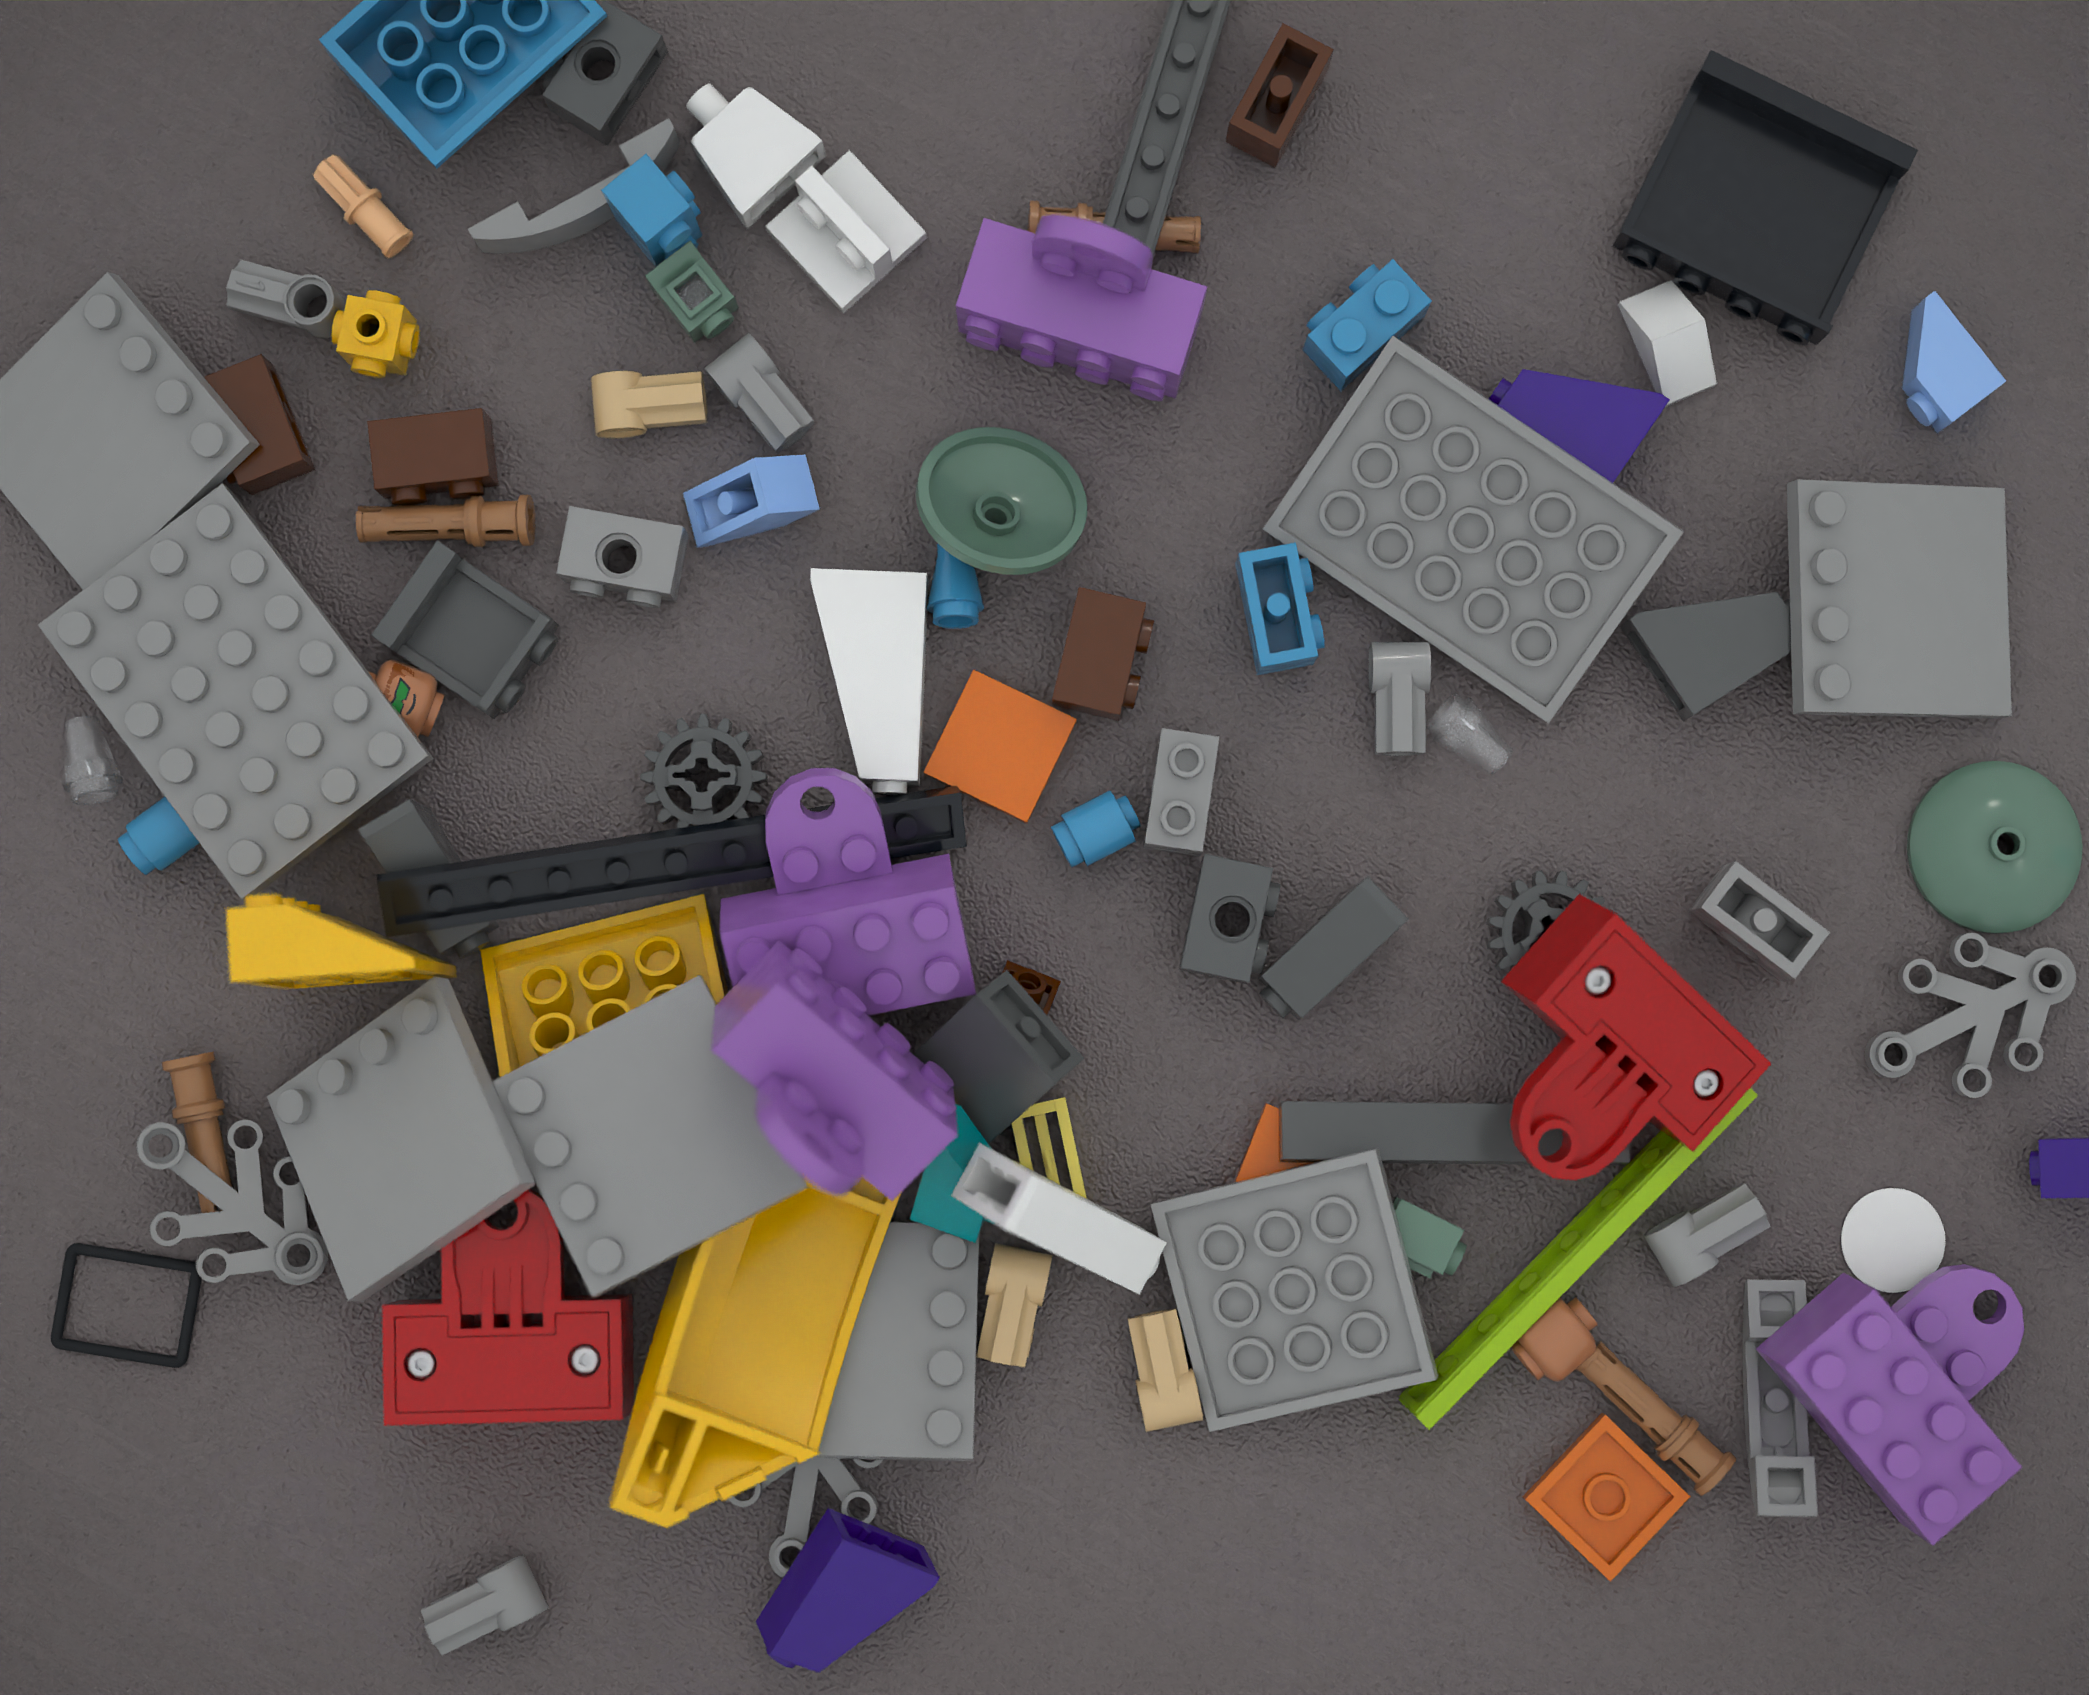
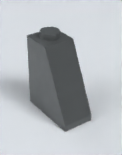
M1778 592L1638 612L1620 626L1682 721L1694 716L1791 653L1790 599L1783 601Z
M411 799L358 829L386 873L461 862L432 810ZM495 920L425 931L439 954L451 956L457 952L459 958L463 959L487 946L491 942L487 934L497 929L499 925Z
M1367 876L1357 883L1258 977L1266 986L1259 995L1282 1019L1289 1013L1297 1020L1302 1019L1409 919Z

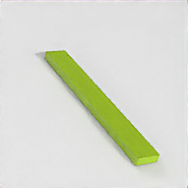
M1750 1088L1694 1152L1663 1131H1660L1434 1360L1438 1378L1434 1381L1408 1386L1399 1396L1398 1400L1430 1430L1758 1097L1754 1090Z

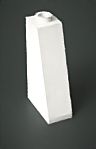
M811 568L810 580L859 778L864 784H872V793L906 794L907 785L920 786L929 588L927 573Z
M981 1143L977 1146L951 1195L1000 1227L1137 1294L1141 1293L1146 1281L1157 1270L1160 1255L1167 1242L1140 1226Z

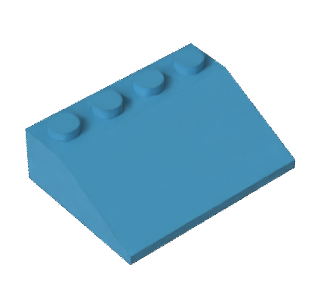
M363 0L324 34L319 41L331 59L363 94L438 169L608 15L595 0Z

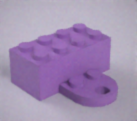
M1045 215L1039 220L1036 232L1032 233L983 218L956 303L959 332L967 334L966 341L974 346L991 351H998L1000 345L1022 351L1020 357L1029 363L1052 368L1054 361L1075 367V375L1084 380L1097 384H1107L1109 378L1130 384V392L1139 397L1153 401H1162L1164 395L1172 398L1177 396L1203 313L1207 286L1152 270L1153 254L1150 248L1119 230L1097 222L1064 215Z
M811 768L789 777L774 792L766 810V845L776 888L721 899L720 936L732 988L780 941L792 952L799 948L810 955L822 970L820 976L834 988L838 989L840 986H844L851 990L865 1005L867 1010L865 1014L867 1016L976 994L971 958L949 854L892 865L879 806L872 791L856 776L836 768ZM812 787H823L828 789L835 799L828 809L821 812H813L803 806L801 802L803 793Z
M778 941L715 1006L711 1051L757 1088L756 1115L758 1123L773 1147L800 1175L818 1188L833 1195H845L864 1177L887 1198L893 1201L958 1135L954 1089L952 1088L954 1083L939 1065L933 1061H928L924 1064L909 1051L911 1047L908 1041L897 1029L886 1023L880 1027L865 1014L867 1011L865 1005L851 990L844 986L836 989L821 977L822 970L810 955L799 948L792 952L783 943Z
M1966 1264L1942 1267L1923 1278L1891 1307L1875 1288L1842 1273L1756 1348L1758 1353L1807 1409V1412L1896 1519L1932 1546L2022 1468L1968 1402L2007 1367L2017 1354L2024 1333L2022 1306L2013 1289L1998 1276L1987 1270ZM1985 1290H1993L1998 1298L1997 1309L1988 1319L1978 1320L1973 1313L1974 1300L1979 1293Z

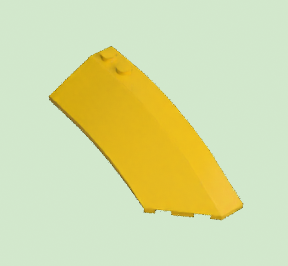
M862 1177L845 1195H833L818 1188L804 1178L809 1188L679 1254L640 1378L609 1503L610 1508L668 1528L688 1518L689 1513L718 1499L723 1501L767 1480L765 1476L794 1462L800 1464L820 1454L818 1449L850 1336L873 1267L901 1193L891 1201Z

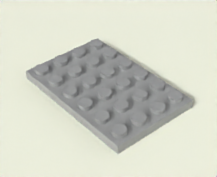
M1394 335L1263 528L1264 531L1283 544L1296 542L1298 554L1308 558V561L1547 723H1550L1684 532L1675 524Z
M223 483L38 624L50 643L242 900H245V896L257 895L433 759L230 488Z

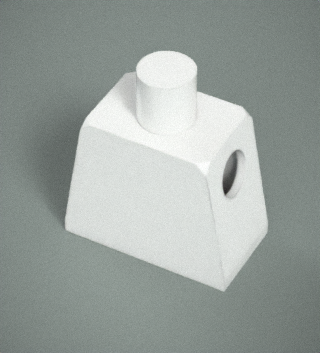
M706 84L690 98L686 105V108L704 126L691 140L695 154L741 223L747 229L796 185L795 180L811 165L815 167L826 157L823 142L815 133L751 87L744 89L729 103L711 84Z

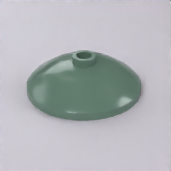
M979 427L967 429L947 437L927 455L916 483L918 512L923 524L934 540L960 561L992 573L1006 575L1029 574L1057 564L1074 549L1086 523V494L1080 478L1073 467L1060 453L1043 441L1012 429Z
M1985 761L1970 764L1956 769L1938 780L1925 793L1917 805L1907 836V855L1910 871L1914 882L1925 900L1934 910L1950 922L1981 933H2009L2031 927L2043 921L2061 906L2072 891L2082 861L2083 846L2080 826L2076 814L2064 794L2040 773L2028 767L2004 761ZM2001 834L2009 835L2014 842V849L2009 855L2003 854L1998 849L1997 840Z

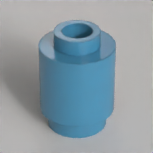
M1109 790L1062 814L1063 821L1051 826V829L1072 868L1082 862L1089 866L1136 842L1132 830L1140 827L1141 824L1126 795L1115 799Z
M163 797L126 825L127 832L118 838V842L127 857L145 875L155 868L163 871L199 844V841L166 797Z

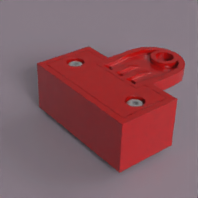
M1578 894L1501 981L1562 1039L1523 1084L1514 1099L1510 1118L1513 1141L1522 1156L1533 1167L1555 1179L1575 1181L1597 1174L1617 1158L1649 1121L1655 1127L1694 1152L1772 1064L1616 913L1581 894ZM1550 1129H1561L1563 1140L1560 1148L1552 1155L1541 1156L1538 1144L1542 1135Z
M529 1188L513 1199L517 1205L518 1216L511 1227L508 1229H498L490 1223L488 1218H485L441 1248L442 1299L398 1300L382 1305L383 1426L623 1420L632 1413L634 1407L632 1294L600 1295L596 1298L591 1295L564 1296V1240L543 1196Z

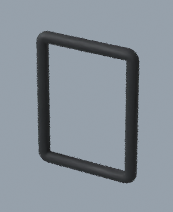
M82 1243L70 1245L66 1250L51 1332L52 1345L60 1350L172 1368L182 1367L187 1362L202 1280L196 1271V1262ZM77 1255L191 1273L176 1356L63 1338Z

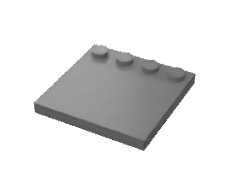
M107 272L0 379V490L82 590L213 491L260 445L121 277L114 273Z
M1802 479L1787 483L1793 714L1993 719L2012 716L2005 488Z
M701 975L492 1081L530 1172L591 1296L594 1298L809 1188L804 1177L783 1159L761 1129L756 1115L757 1088L711 1051L714 1010L717 1004Z
M431 978L267 1096L348 1301H365L536 1184L451 983L446 978Z
M1378 1147L1150 1204L1158 1236L1167 1242L1163 1249V1255L1209 1432L1430 1382L1438 1378Z
M889 1223L850 1336L818 1449L820 1454L812 1458L974 1461L979 1236L976 1243L921 1223Z

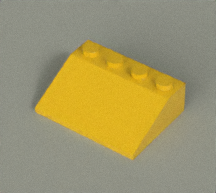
M281 894L245 896V907L226 908L230 982L288 990L429 980L433 977L457 978L455 965L388 937L386 938L381 934L340 917L321 913V905L308 904V901H295V898H282Z
M704 894L480 950L500 1077L699 975L704 978L716 1004L729 992Z

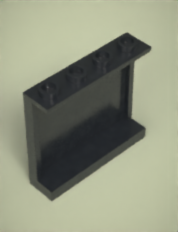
M1710 50L1700 66L1612 246L1623 251L1622 257L1638 268L1652 270L1656 267L1675 276L1673 282L1687 292L1696 295H1704L1705 292L1726 301V309L1741 318L1756 320L1759 317L1778 326L1776 329L1777 333L1790 342L1799 345H1807L1811 342L1818 345L1830 333L1833 326L1830 322L1899 180L1909 170L1918 149Z

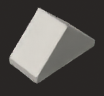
M1672 280L1618 303L1655 392L1661 393L1670 399L1666 406L1714 387L1717 384L1705 319Z

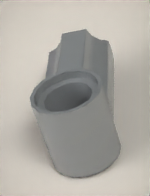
M241 259L238 265L231 270L226 286V306L230 310L303 329L317 338L331 337L335 314L338 310L344 311L346 305L345 298L325 279L317 275L305 274L300 276ZM326 296L327 304L324 311L318 316L308 318L306 312L309 303L316 297Z
M746 334L704 368L706 374L735 409L738 406L752 422L751 424L777 454L799 441L815 424L813 418L779 378L780 372L751 334Z
M1370 642L1368 674L1369 690L1371 694H1374L1375 755H1424L1426 753L1425 694H1429L1431 683L1429 642Z
M1741 1183L1691 1213L1689 1210H1686L1668 1218L1644 1234V1238L1673 1287H1677L1709 1271L1719 1263L1718 1257L1752 1239L1771 1226L1768 1222L1767 1214L1757 1197L1751 1192L1746 1183Z
M524 1554L490 1569L476 1577L477 1582L459 1591L456 1590L421 1609L426 1632L432 1644L436 1646L442 1656L498 1628L502 1632L515 1627L549 1608Z

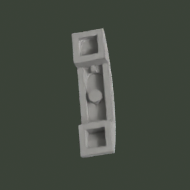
M668 118L619 145L628 167L539 216L529 220L517 201L468 228L469 233L482 253L504 254L538 250L561 244L601 226L614 218L601 190L646 153L663 173L681 144L673 124Z
M1747 1279L1745 1281L1742 1328L1743 1405L1748 1468L1756 1517L1815 1518L1818 1516L1815 1456H1809L1807 1409L1756 1350L1759 1345L1807 1305L1805 1280Z

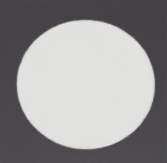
M1885 1188L1865 1195L1850 1209L1842 1227L1841 1246L1847 1265L1863 1283L1883 1292H1905L1912 1289L1923 1278L1938 1269L1945 1251V1231L1938 1213L1923 1197L1905 1189Z

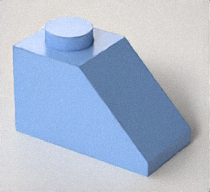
M1933 291L1911 311L1902 389L1909 397L1906 402L1913 416L1924 426L1931 425L1938 434L2005 383L2006 380L1937 292Z
M806 454L752 458L683 493L697 548L784 527L820 510Z

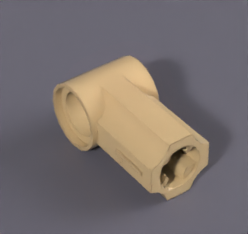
M612 371L596 374L591 377L595 435L598 437L628 438L645 434L647 428L707 423V400L702 371L643 377L641 373L634 371Z
M995 1243L985 1295L989 1296L976 1357L1000 1364L1025 1367L1033 1338V1326L1037 1307H1042L1052 1255Z
M1176 1308L1127 1318L1140 1378L1135 1381L1146 1432L1202 1421L1203 1414L1193 1368L1188 1369L1184 1349L1185 1343Z

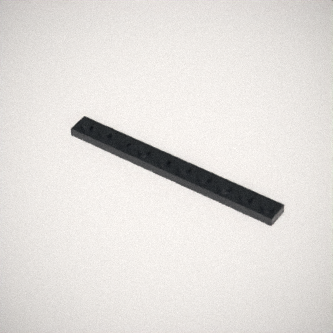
M957 786L875 798L881 811L891 859L967 847L962 798ZM831 805L807 809L813 812H821L828 809ZM766 815L376 875L386 938L774 877L766 845Z

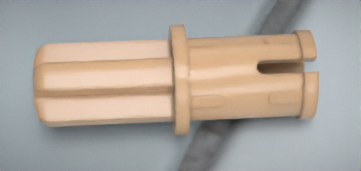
M331 155L317 166L314 179L345 211L344 219L349 224L356 223L382 250L385 257L391 258L407 246L413 237V232L406 228L381 201L382 193L377 188L369 189L337 155Z

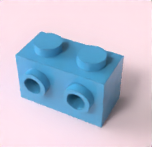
M647 153L601 190L617 222L655 267L690 240L697 249L698 243L696 240L702 236L696 217L701 214V211L693 201L695 199L694 194L674 170L665 176Z
M1394 259L1381 270L1374 264L1368 267L1349 286V289L1354 293L1338 308L1332 302L1328 303L1306 325L1311 332L1307 335L1303 351L1340 391L1376 361L1393 335L1400 339L1423 319L1432 302Z
M1296 542L1238 553L1235 566L1256 674L1262 675L1313 665L1318 658L1317 649L1325 648L1319 614L1310 615L1306 593L1313 592L1314 588L1308 558L1299 559Z

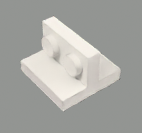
M850 150L822 175L812 165L795 180L799 196L765 226L773 239L843 314L927 239L923 228Z

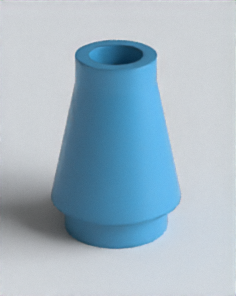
M937 544V559L927 604V610L933 614V624L938 627L951 629L974 626L979 622V612L984 609L975 567L960 561Z

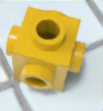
M368 290L365 298L347 295L344 311L338 310L336 312L332 325V343L337 345L336 351L351 365V371L375 378H385L386 372L406 376L409 358L413 359L417 352L420 328L416 324L417 320L404 305H400L401 298L398 296L374 290ZM370 323L379 325L377 333L368 337Z

